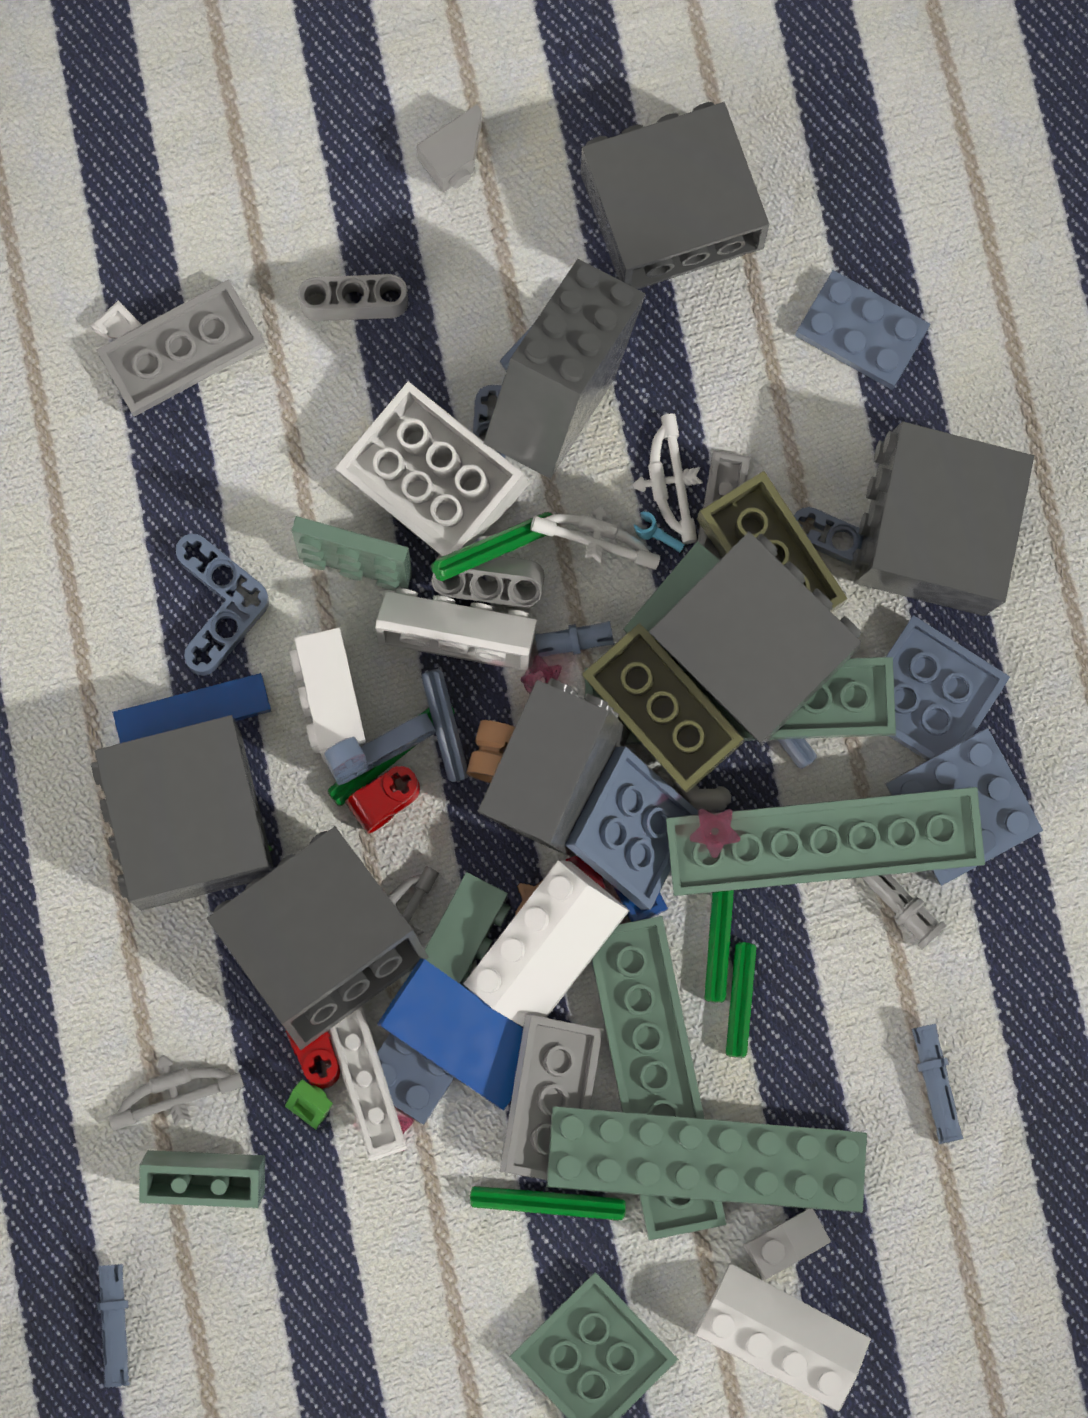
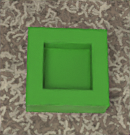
M302 1079L293 1089L285 1107L316 1130L325 1120L333 1102L327 1098L325 1092L319 1087L309 1085Z

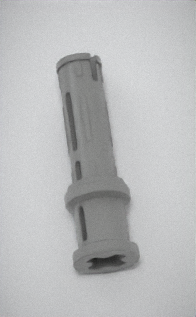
M891 874L861 877L896 914L894 916L895 922L899 926L904 925L919 941L918 946L921 949H924L947 927L944 922L939 923L923 906L924 901L917 896L912 898Z

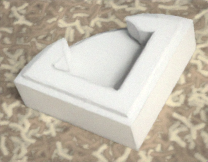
M119 301L91 324L93 331L111 340H115L142 326Z

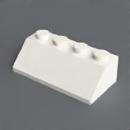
M397 588L395 593L386 591L375 628L379 644L528 672L537 620L531 619L529 613L520 610H508V613L504 614L492 611V606L483 603H471L470 607L455 604L454 599L446 596L436 595L430 600L419 598L418 593L415 591Z
M558 860L470 974L464 985L492 1009L524 1027L525 1015L547 1018L630 910L572 862Z
M731 1263L694 1332L695 1336L835 1411H840L858 1375L871 1338Z

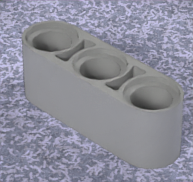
M393 274L313 277L305 280L298 291L302 313L306 318L313 321L395 318L402 315L408 307L406 283L402 278ZM390 290L397 291L401 295L394 302H386L381 297L386 291ZM351 292H358L363 295L362 300L355 304L346 302L344 298ZM316 293L326 297L324 302L319 305H311L306 301L309 296Z
M499 556L444 581L437 580L433 573L431 581L434 590L442 596L530 607L540 600L545 576L543 568L536 561ZM490 575L494 577L496 580L486 581L482 579L480 576ZM527 580L532 582L534 585L523 586L519 583V581Z

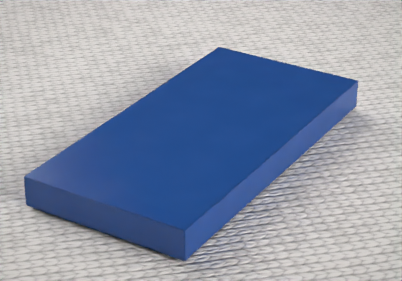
M420 958L377 1024L504 1111L512 1099L523 1028L492 1009L482 999L427 960Z

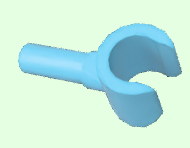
M640 513L646 522L651 523V526L648 529H640L637 525H634L638 537L644 540L655 538L678 552L682 550L685 544L657 527L656 520L651 513Z

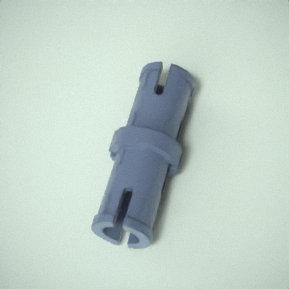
M610 621L576 627V624L568 625L569 629L535 634L539 658L573 652V655L581 654V650L614 645Z

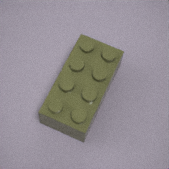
M762 471L699 511L697 520L722 558L748 532L755 537L762 533L777 548L776 552L778 554L775 557L783 565L790 561L805 576L803 585L811 593L817 588L833 603L831 612L843 606L848 598L765 471Z
M641 623L635 626L581 674L601 698L608 703V706L614 708L613 711L619 714L618 717L686 793L744 743V739Z

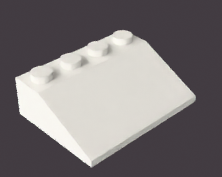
M410 382L403 386L335 468L342 476L442 557L475 542L505 514L529 485L524 473L494 449L483 444L484 441Z

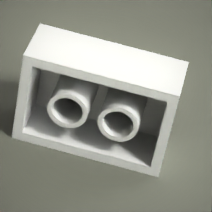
M340 628L295 637L297 649L290 650L297 681L304 680L305 686L298 688L305 718L312 716L313 724L306 725L313 754H321L323 763H327L324 753L335 744L347 738L355 737L360 747L366 744Z

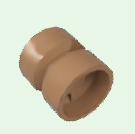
M480 721L475 739L479 750L472 752L466 774L475 779L491 783L515 727L496 721Z

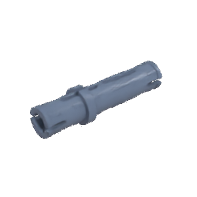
M930 1024L913 1028L911 1030L920 1061L917 1064L918 1072L922 1071L926 1084L938 1143L943 1144L964 1139L946 1069L949 1062L948 1058L943 1056L937 1025Z
M123 1264L97 1266L100 1285V1302H97V1311H101L104 1387L128 1386L130 1381L125 1308H129V1301L124 1298Z

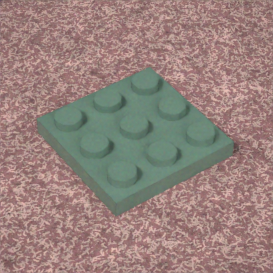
M299 516L295 517L291 531L298 557L303 559L304 565L317 570H325L326 566L340 570V575L352 580L359 581L362 579V576L377 580L376 585L392 591L399 587L408 589L412 577L408 547Z
M596 1272L509 1356L567 1418H620L679 1360Z

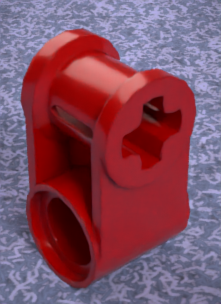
M396 766L372 783L357 790L345 801V804L365 832L370 834L384 826L397 813L418 798L420 783L410 768ZM401 778L404 782L410 780L407 783L409 788L407 793L403 794L400 790L393 792L397 788L394 783L397 779Z
M286 1031L294 1054L298 1057L303 1073L309 1083L320 1089H328L334 1086L339 1080L341 1071L331 1044L332 1040L329 1031L322 1034L302 1050L299 1049ZM322 1060L326 1066L332 1064L331 1067L326 1069L327 1076L324 1078H320L318 1073L312 1074L317 1069L316 1063Z

